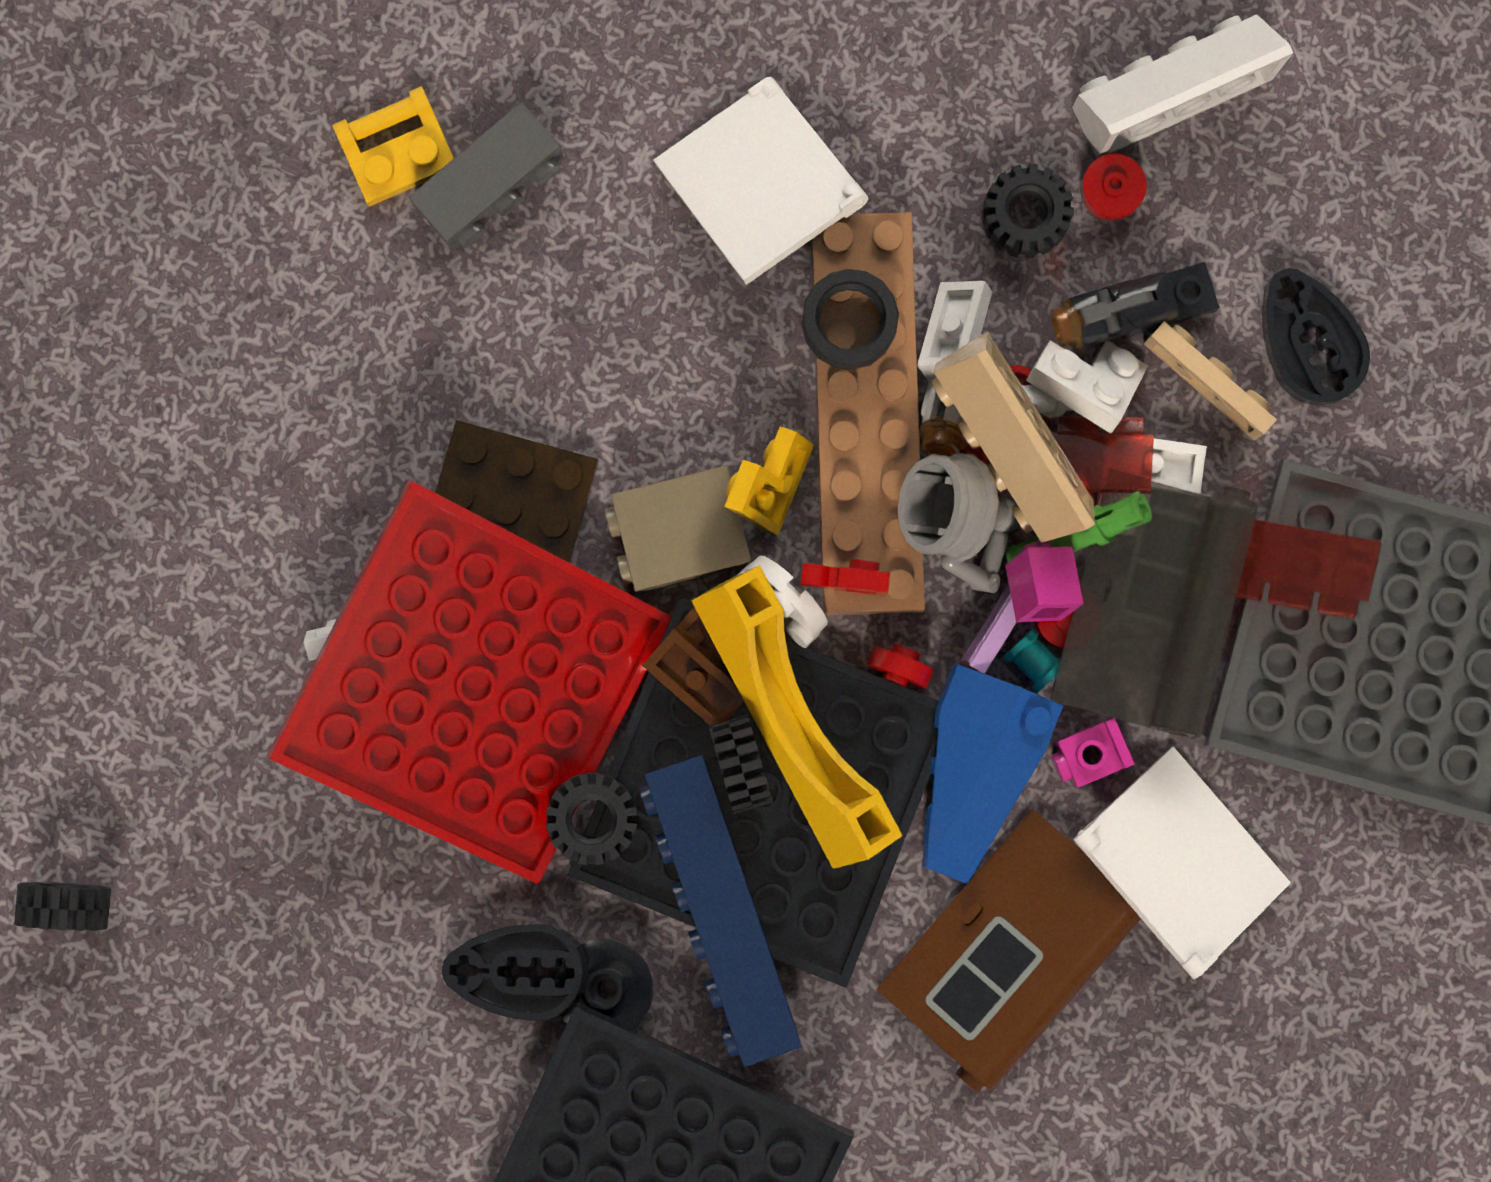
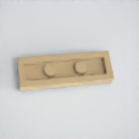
M1164 321L1144 343L1145 346L1253 440L1264 435L1276 422L1277 419L1269 413L1271 410L1269 403L1253 390H1248L1247 392L1242 390L1231 380L1234 377L1232 371L1217 358L1211 357L1208 360L1194 348L1196 345L1195 339L1182 327L1173 325L1171 328Z

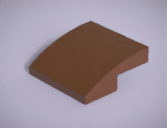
M695 607L670 632L642 665L708 725L727 721L744 702Z

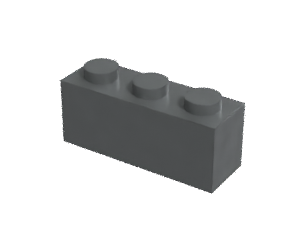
M521 101L411 194L409 199L452 251L460 244L467 248L483 236L486 232L484 224L497 213L505 216L522 202L524 197L521 193L535 181L541 185L558 172L561 167L558 161L563 158L562 150L557 141Z

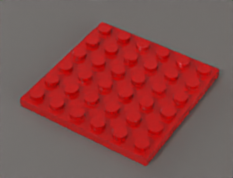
M408 480L266 756L274 762L539 885L557 849L552 844L549 832L547 833L546 812L551 797L571 777L578 774L596 772L647 671L642 665L660 645L671 616L435 492ZM577 804V806L574 808L573 813H572V817H573V815H574V813H575V811H576V809H577V807H578L579 804Z

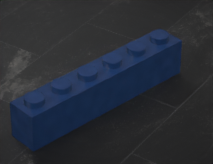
M700 755L645 774L647 785L639 787L640 794L648 816L658 814L664 833L655 835L664 863L667 864L674 861L680 881L672 883L673 891L680 911L690 910L697 928L688 932L697 960L707 958L713 977L704 981L713 1008L716 1009L722 1006L724 1008L729 1026L721 1028L730 1057L740 1055L743 1067L801 1048V1040L704 756Z

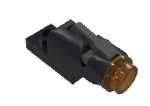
M1202 262L1169 273L1160 271L1061 301L1060 307L1051 309L1050 318L1059 346L1063 348L1072 345L1074 349L1122 336L1123 339L1156 330L1164 321L1168 325H1172L1215 312L1220 307L1206 263Z

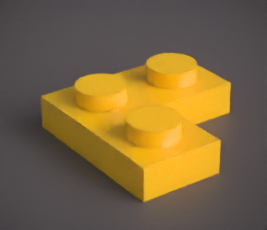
M780 426L775 439L769 442L765 450L764 467L746 460L742 461L739 471L731 477L728 483L727 501L724 507L759 529L778 536L814 444L798 432Z

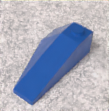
M953 664L935 709L934 727L938 728L936 757H931L930 773L934 774L932 803L927 807L923 867L968 884L1045 754L1063 705L1011 683L959 664Z

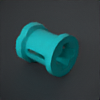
M1033 627L1002 658L1006 663L1011 661L1015 663L1031 680V689L1038 693L1067 666L1068 662L1064 658L1058 659L1037 638L1039 631Z

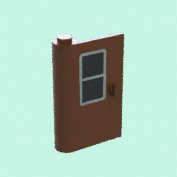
M1032 809L876 990L961 1065L955 1074L977 1093L983 1087L993 1092L1141 918L1091 859ZM983 908L982 913L976 918V920L971 925L968 926L967 924H970Z

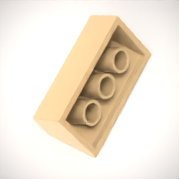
M987 331L938 361L934 369L937 378L932 381L937 395L946 407L954 404L964 419V421L958 424L963 436L973 450L980 446L991 462L987 466L996 482L997 489L1000 492L1008 489L1017 503L1016 506L1012 507V511L1025 533L1028 534L1034 530L1042 543L1087 530L1095 525L1092 497L989 332Z

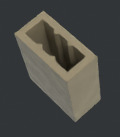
M727 465L611 494L614 507L606 508L605 513L612 538L622 537L626 555L618 556L617 560L624 585L633 583L635 592L640 594L746 567L749 563H752L741 518L724 507L727 501V487L730 481Z

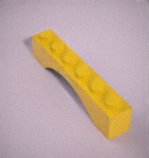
M756 566L691 600L832 868L835 869L868 860L902 837L880 792L863 779L839 755L810 713L796 683L788 657L784 633V610L761 566Z

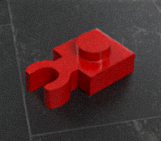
M850 559L849 568L803 563L800 586L835 589V591L885 597L889 590L890 573L880 572V563L867 560Z

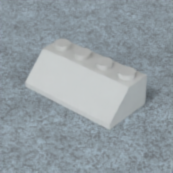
M1257 14L1241 21L1239 16H1234L1216 25L1212 29L1214 34L1197 41L1195 36H1189L1169 47L1168 51L1170 54L1155 61L1152 60L1151 56L1142 57L1124 68L1126 74L1110 81H1108L1107 76H1101L1086 83L1080 88L1081 94L1078 95L1072 108L1097 159L1273 80L1293 54L1289 43Z

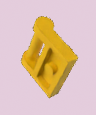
M422 86L409 91L410 97L350 123L344 119L332 125L369 207L427 182L454 159ZM419 115L423 124L422 127L361 153L356 141Z

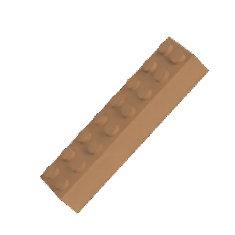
M912 212L852 214L847 218H841L811 239L812 285L814 286L825 276L833 272L845 269L867 271L881 279L893 293L899 317L897 332L885 355L870 366L855 370L834 368L818 359L815 355L821 565L849 568L850 559L874 561L880 563V572L890 573L888 594L885 597L822 588V611L825 616L921 613L925 610L923 554L916 551L906 542L899 526L897 510L900 489L905 477L916 462L920 461ZM847 290L836 293L826 301L821 310L820 324L822 331L831 343L840 348L855 349L863 347L874 338L879 329L880 316L877 306L870 297L861 292Z

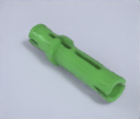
M1137 491L1104 507L1095 505V525L1087 530L1049 540L1048 542L1052 543V547H1072L1073 553L1096 543L1103 546L1112 542L1115 535L1132 527L1150 522L1152 512L1145 496L1143 494L1140 495V492ZM1038 536L1007 547L1006 556L1008 563L1022 552V548L1025 545L1039 542Z

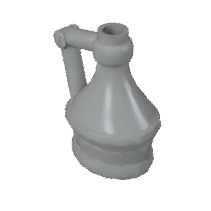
M956 453L950 457L933 454L916 462L907 473L900 489L897 509L899 526L906 542L919 553L936 554L941 558V565L946 571L969 583L973 590L990 593L998 591L1000 587L998 572L1008 541L1007 533L1021 528L1012 511V507L1017 505L1014 498L1009 494L997 493L996 482L988 466L973 454ZM985 546L980 567L967 560L977 555Z

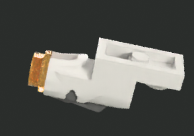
M986 281L940 282L917 364L928 380L921 409L923 420L919 436L922 439L921 448L929 455L936 454L950 457L960 453L968 445L958 425L964 419L954 404L949 407L943 404L932 385V381L937 378L934 369L938 361L982 335L981 332L992 291Z

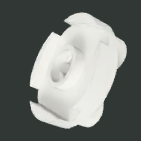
M758 556L739 574L756 566H761L784 610L785 630L797 644L807 648L827 626L828 621L825 614L806 590L800 594L789 583L794 577L784 568L765 556Z

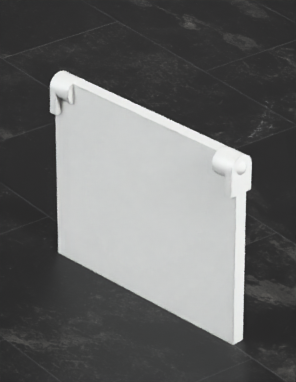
M766 77L748 90V94L653 159L658 169L746 285L841 218H847L868 201L867 194L854 181L772 77Z
M1174 747L1167 750L1083 830H1080L1073 839L1192 979L1202 976L1218 959V956L1291 883Z

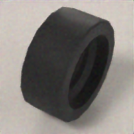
M845 269L828 274L813 286L804 303L802 329L806 344L818 359L834 368L855 370L870 366L885 355L897 332L899 312L893 293L881 279L867 271ZM847 290L861 292L870 297L877 306L880 316L879 329L874 338L865 346L855 349L840 348L831 343L824 335L820 324L821 310L826 301L836 293Z

